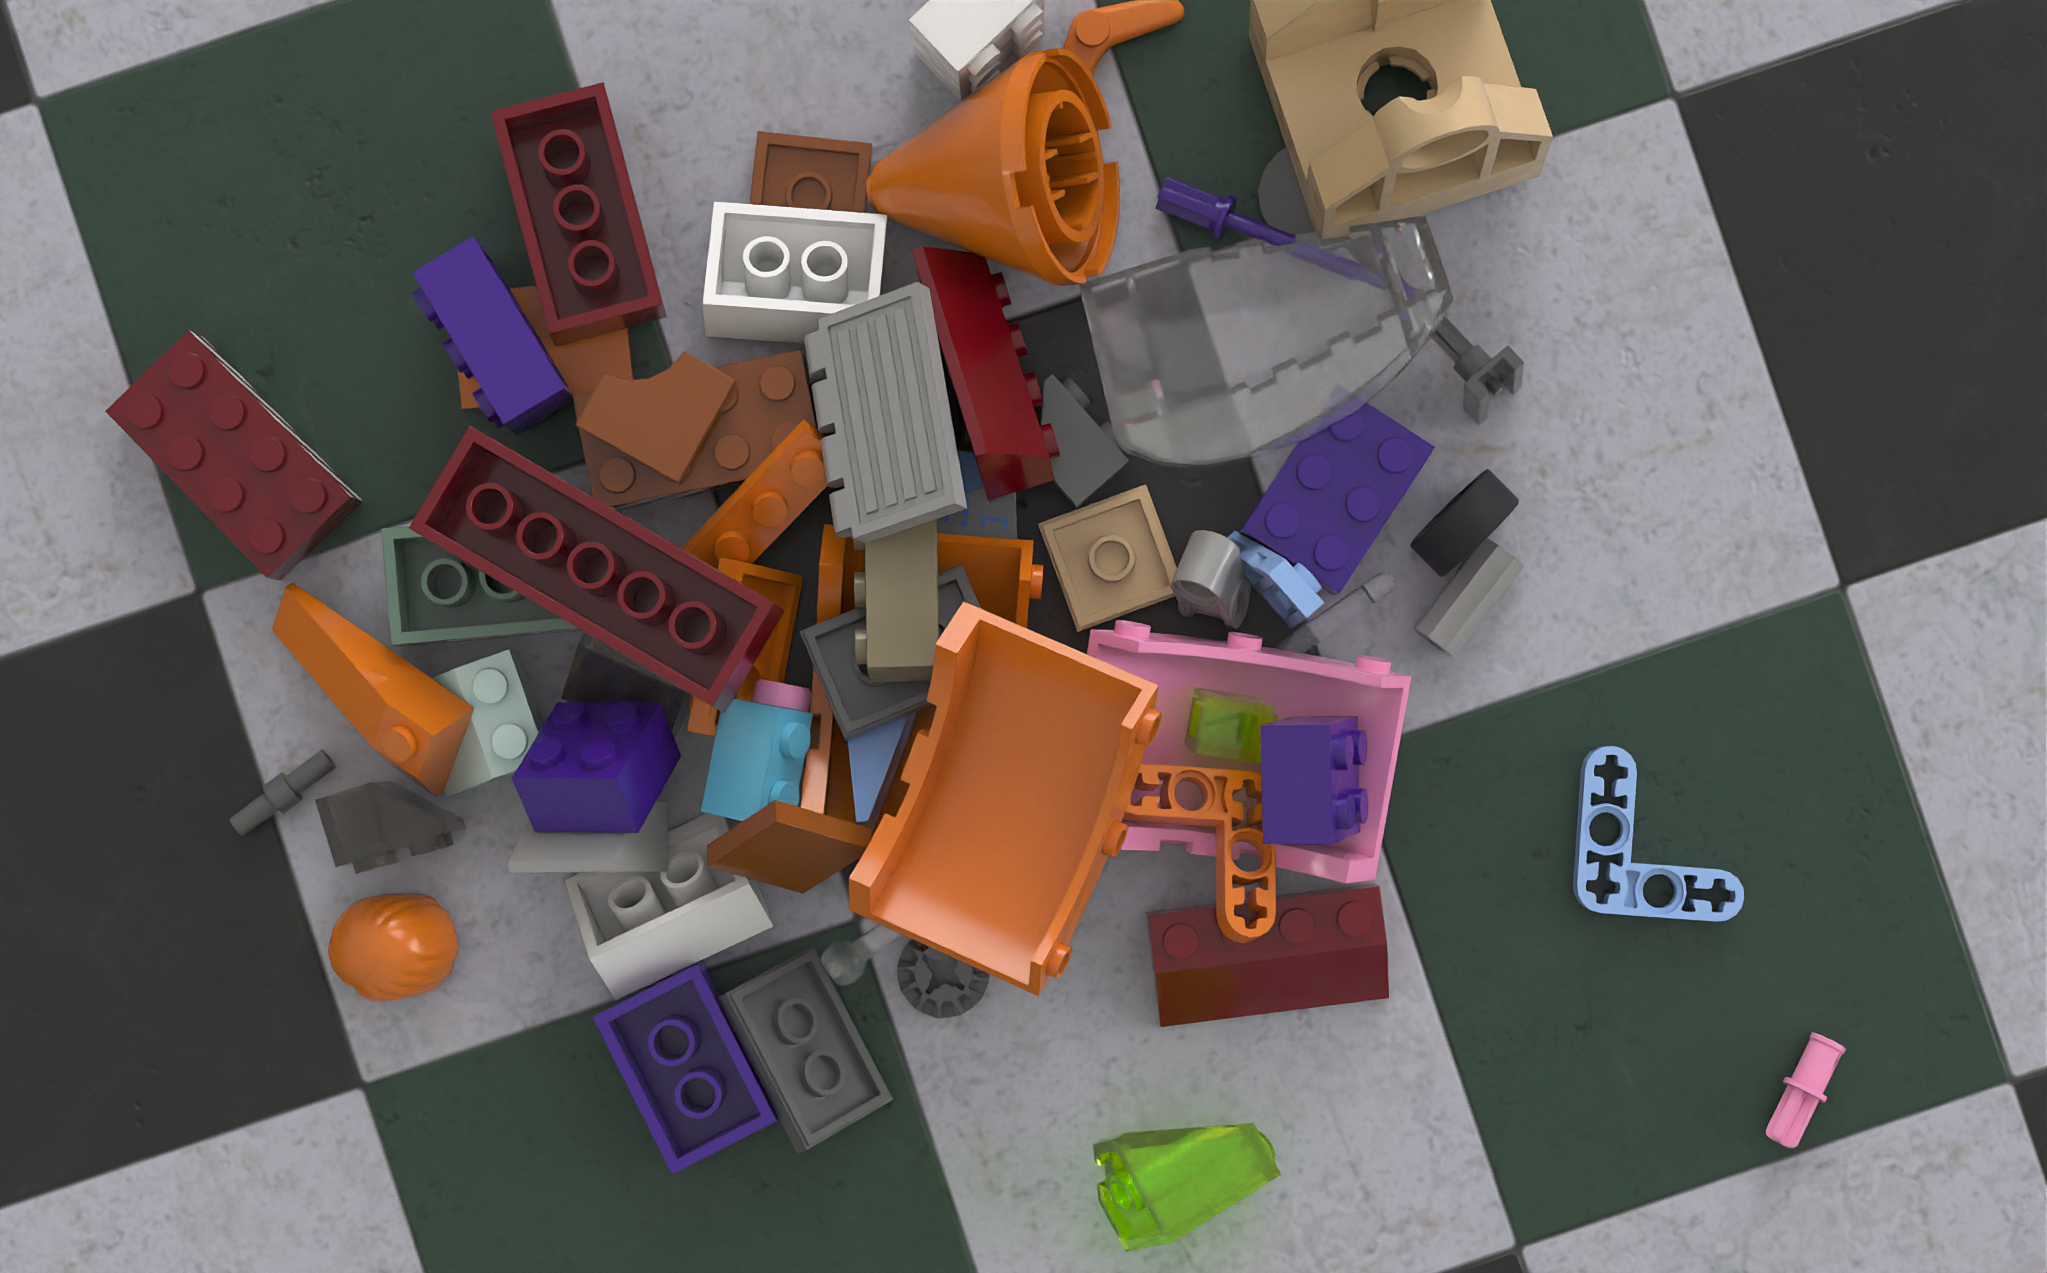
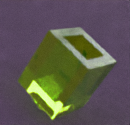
M1194 687L1184 744L1195 754L1261 764L1260 725L1276 721L1278 716L1273 715L1274 706L1261 697Z

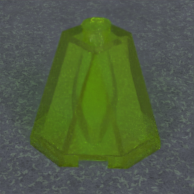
M1254 1123L1128 1132L1103 1138L1093 1144L1094 1161L1100 1166L1105 1164L1106 1179L1097 1184L1098 1201L1125 1251L1173 1243L1282 1175L1274 1161L1275 1151L1271 1142L1262 1132L1257 1130Z

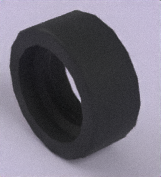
M1486 469L1459 492L1413 539L1410 547L1440 577H1444L1467 558L1511 514L1518 505L1519 499L1489 469Z

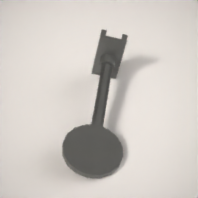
M1284 148L1275 154L1263 170L1258 188L1261 216L1269 226L1320 245L1288 150ZM1367 232L1323 246L1335 249L1340 245H1345L1359 261L1411 280ZM1388 291L1455 363L1453 369L1466 382L1464 384L1463 409L1478 425L1487 418L1489 393L1497 397L1503 391V386L1500 383L1512 395L1522 388L1524 362L1509 346H1506L1491 359L1479 345L1473 346L1431 300L1427 306Z

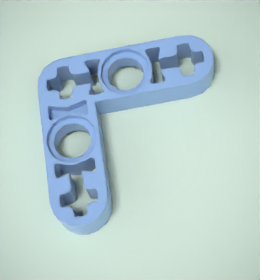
M1603 746L1590 751L1583 760L1580 774L1573 875L1574 895L1578 902L1588 910L1605 914L1715 922L1726 921L1734 917L1742 908L1744 890L1739 879L1730 872L1713 868L1631 863L1637 780L1636 763L1628 752L1619 747ZM1606 755L1613 756L1614 765L1623 767V777L1613 779L1611 783V797L1623 795L1622 808L1609 803L1590 804L1591 793L1604 796V779L1594 776L1595 765L1605 764ZM1604 812L1614 815L1618 819L1621 829L1617 840L1607 846L1595 843L1589 833L1591 820L1596 815ZM1587 851L1601 855L1619 853L1618 865L1606 862V880L1615 882L1616 889L1614 893L1605 894L1603 903H1596V895L1586 891L1587 880H1596L1599 869V862H1586ZM1663 874L1671 880L1674 894L1667 905L1655 908L1644 899L1643 886L1649 877ZM1684 875L1693 876L1689 887L1700 889L1712 888L1714 879L1719 878L1720 887L1730 891L1729 901L1720 902L1718 911L1712 912L1711 902L1688 898L1690 910L1682 911L1681 909L1687 894Z

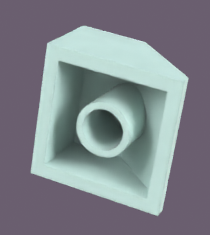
M508 649L432 678L474 707L444 789L446 797L514 774L544 725L519 651Z

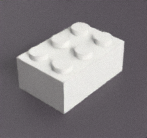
M929 0L909 19L914 53L962 101L971 92L974 93L999 75L1001 72L998 68L1012 53L1021 58L1039 42L1044 35L1040 31L1044 25V0Z

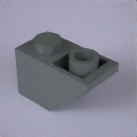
M1052 374L1044 381V406H1042L1041 426L1051 423L1061 456L1050 460L1055 478L1051 482L1077 510L1128 465L1129 460L1123 452L1130 446L1108 421L1099 427L1084 409L1091 404V401L1072 379L1067 378L1061 384Z

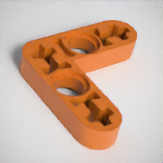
M1141 763L1134 785L1135 789L1139 791H1154L1161 785L1160 780H1162L1160 796H1143L1135 805H1131V800H1129L1122 820L1215 827L1216 917L1219 928L1226 937L1239 943L1252 942L1268 932L1274 924L1276 915L1275 844H1263L1262 776L1259 773L1246 770ZM1188 781L1198 786L1203 797L1202 806L1199 810H1185L1177 803L1174 791L1178 782ZM1242 787H1246L1247 797L1256 798L1257 804L1247 810L1246 828L1233 831L1232 826L1236 827L1244 821L1243 804L1239 801H1233V795L1240 791ZM1255 825L1258 826V830L1252 829V828H1248V827H1252V826H1255ZM1236 842L1249 843L1257 850L1259 865L1255 871H1242L1234 864L1231 852ZM1257 882L1259 883V888L1255 887L1247 893V907L1249 911L1257 912L1258 919L1246 928L1244 918L1235 916L1234 910L1244 903L1245 886L1243 885ZM1232 883H1233V884H1237V885H1241L1242 887H1238V888H1235V889H1234V888L1232 887Z

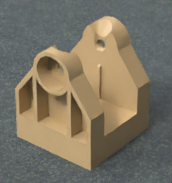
M1250 0L1248 37L1321 246L1540 177L1553 136L1537 90L1523 88L1520 85L1491 0ZM1390 64L1391 67L1405 68L1415 73L1422 82L1428 81L1431 86V90L1427 91L1426 100L1417 101L1411 97L1399 96L1380 108L1374 116L1368 110H1365L1361 103L1364 100V89L1369 79L1383 65Z

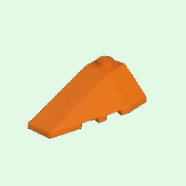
M292 582L286 586L272 627L274 634L370 746L393 768L437 798L444 792L474 707Z

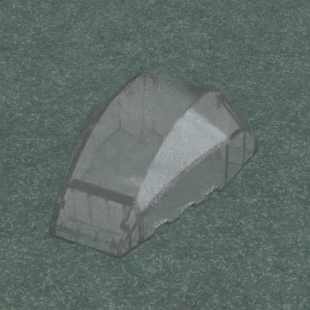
M1426 216L1350 226V236L1322 240L1319 231L1296 234V243L1267 248H1264L1262 239L1238 242V252L1212 255L1210 247L1190 249L1087 281L1085 284H1079L1111 424L1118 445L1125 453L1160 466L1207 469L1251 460L1301 442L1356 412L1400 376L1432 338L1454 300Z

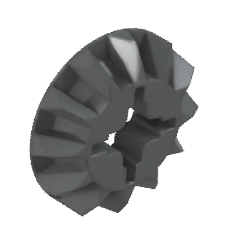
M914 939L907 943L898 963V980L900 990L916 1010L935 1018H949L964 1014L981 1000L987 989L990 974L957 959V965L953 972L959 977L958 981L965 987L961 989L956 984L952 986L950 983L944 982L939 988L935 987L930 993L927 991V988L931 985L930 980L932 979L933 971L928 967L929 963L922 959V957L926 955L931 960L936 959L942 963L951 956Z

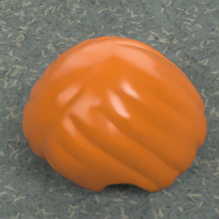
M381 894L356 901L340 915L329 939L328 956L334 972L345 984L353 987L360 996L375 1002L396 1001L416 997L438 988L453 970L454 961L458 955L459 941L454 923L449 914L441 908L434 898L423 894Z

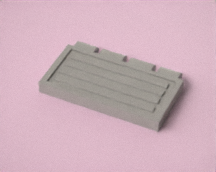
M915 282L817 319L819 330L805 335L804 344L810 377L813 379L827 377V379L816 382L811 386L818 431L821 433L836 432L820 440L827 486L831 488L845 487L829 495L835 536L841 538L853 536L855 540L868 543L967 509L930 289L919 282Z

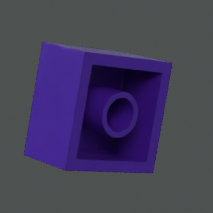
M557 702L512 776V780L534 832L639 833L677 765L681 754L660 702Z
M1289 716L1260 725L1263 844L1333 845L1359 833L1360 824H1365L1368 817V795L1365 788H1359V765H1364L1366 762L1367 739L1365 731L1358 730V716Z

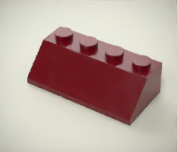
M926 246L911 249L920 283L930 289L938 342L987 499H995L1055 480L1050 460L1061 457L1051 423L1040 426L1034 408L1044 406L1035 373L1023 375L1018 360L1019 357L1028 355L1018 321L1007 324L1002 307L1012 305L1002 271L991 274L986 258L972 252Z
M1374 883L1277 895L1274 924L1268 932L1247 943L1232 941L1223 934L1217 922L1216 903L1146 912L1160 1027L1389 998L1388 950L1380 886ZM1247 899L1234 910L1235 916L1244 918L1246 928L1258 919L1257 912L1248 910Z

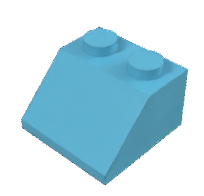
M733 698L726 712L720 711L701 812L744 821L774 800L798 806L800 796L799 784L805 754L810 746V727L813 713Z

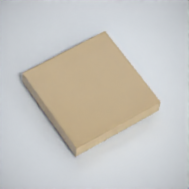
M1146 484L1038 524L1077 632L1175 597V593L1171 588V582L1177 567Z

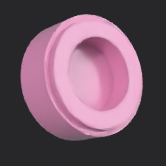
M759 679V681H755L752 701L809 712L813 692H810L808 688Z

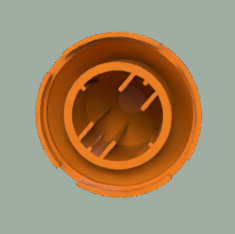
M1064 48L1028 53L878 161L873 168L872 174L868 176L866 181V193L870 205L876 208L879 214L887 215L888 220L1054 285L1085 284V277L1100 276L1109 262L1116 240L1120 210V178L1118 161L1103 162L1098 130L1110 129L1112 125L1095 79L1083 61L1077 55Z

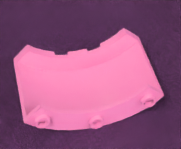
M1116 620L1114 630L1090 631L1087 655L1158 685L1155 710L1162 713V720L1155 738L1145 748L1141 762L1143 764L1246 770L1259 773L1262 776L1260 725L1289 716H1358V730H1364L1367 739L1366 762L1364 765H1359V788H1365L1368 795V817L1366 823L1360 824L1359 833L1333 845L1275 844V867L1323 877L1345 884L1375 880L1412 676L1390 671L1391 661L1386 659L1357 655L1356 663H1350L1320 656L1262 647V637L1239 632H1228L1227 641L1150 633L1151 626L1124 620ZM1245 710L1239 740H1234L1238 717L1202 726L1203 720ZM1160 780L1161 785L1154 791H1139L1134 787L1130 797L1131 805H1135L1143 796H1160L1163 781ZM1188 781L1177 783L1174 791L1177 803L1185 810H1199L1202 806L1203 797L1198 786ZM1242 787L1240 791L1233 795V801L1241 802L1244 807V821L1236 827L1232 826L1233 831L1246 828L1247 810L1257 804L1256 798L1247 797L1246 787ZM1122 820V823L1127 824L1129 828L1121 850L1159 851L1161 842L1181 844L1186 849V852L1190 854L1216 857L1215 827ZM1257 825L1252 826V827H1248V828H1252V829L1258 830V826H1257ZM1236 842L1232 847L1231 855L1233 860H1239L1241 853L1259 856L1255 847L1249 843Z

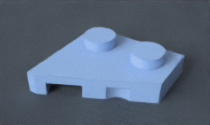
M1234 531L1227 537L1240 550L1242 565L1250 584L1290 629L1307 619L1324 604L1323 600L1316 594L1321 590L1320 584L1302 564L1297 563L1292 567L1282 556L1237 531Z

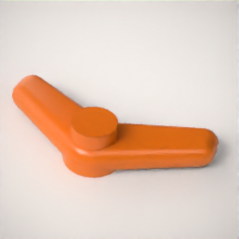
M1134 0L1086 10L1079 13L1071 22L1063 48L1077 55L1093 75L1101 57L1112 46L1175 24L1182 20L1185 10L1178 0Z

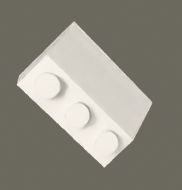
M714 202L702 303L705 336L804 344L805 335L819 330L817 319L883 295L887 215Z
M706 813L668 831V871L581 872L564 880L589 959L615 1000L773 927L756 880L707 867V845L732 829L726 817Z

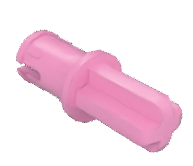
M1814 1032L1809 1037L1810 1040L1792 1077L1784 1078L1783 1083L1787 1085V1088L1766 1128V1135L1771 1140L1788 1148L1798 1146L1818 1103L1826 1102L1827 1096L1823 1093L1842 1054L1846 1051V1048L1837 1042Z

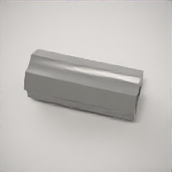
M1486 538L1466 559L1415 626L1414 630L1439 651L1450 658H1455L1524 566L1501 546Z

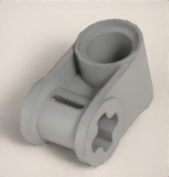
M1206 530L1193 532L1171 582V588L1178 601L1179 613L1185 617H1193L1197 613L1221 619L1226 627L1236 629L1245 618L1251 595V584L1245 575L1240 558V550L1234 542L1221 534Z

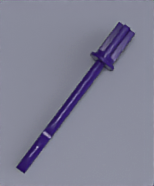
M1170 177L1166 178L1164 186L1160 188L1158 193V202L1155 209L1213 231L1215 239L1221 240L1227 228L1427 306L1434 292V289L1236 213L1234 212L1237 202L1235 196L1230 195L1227 199H1224Z

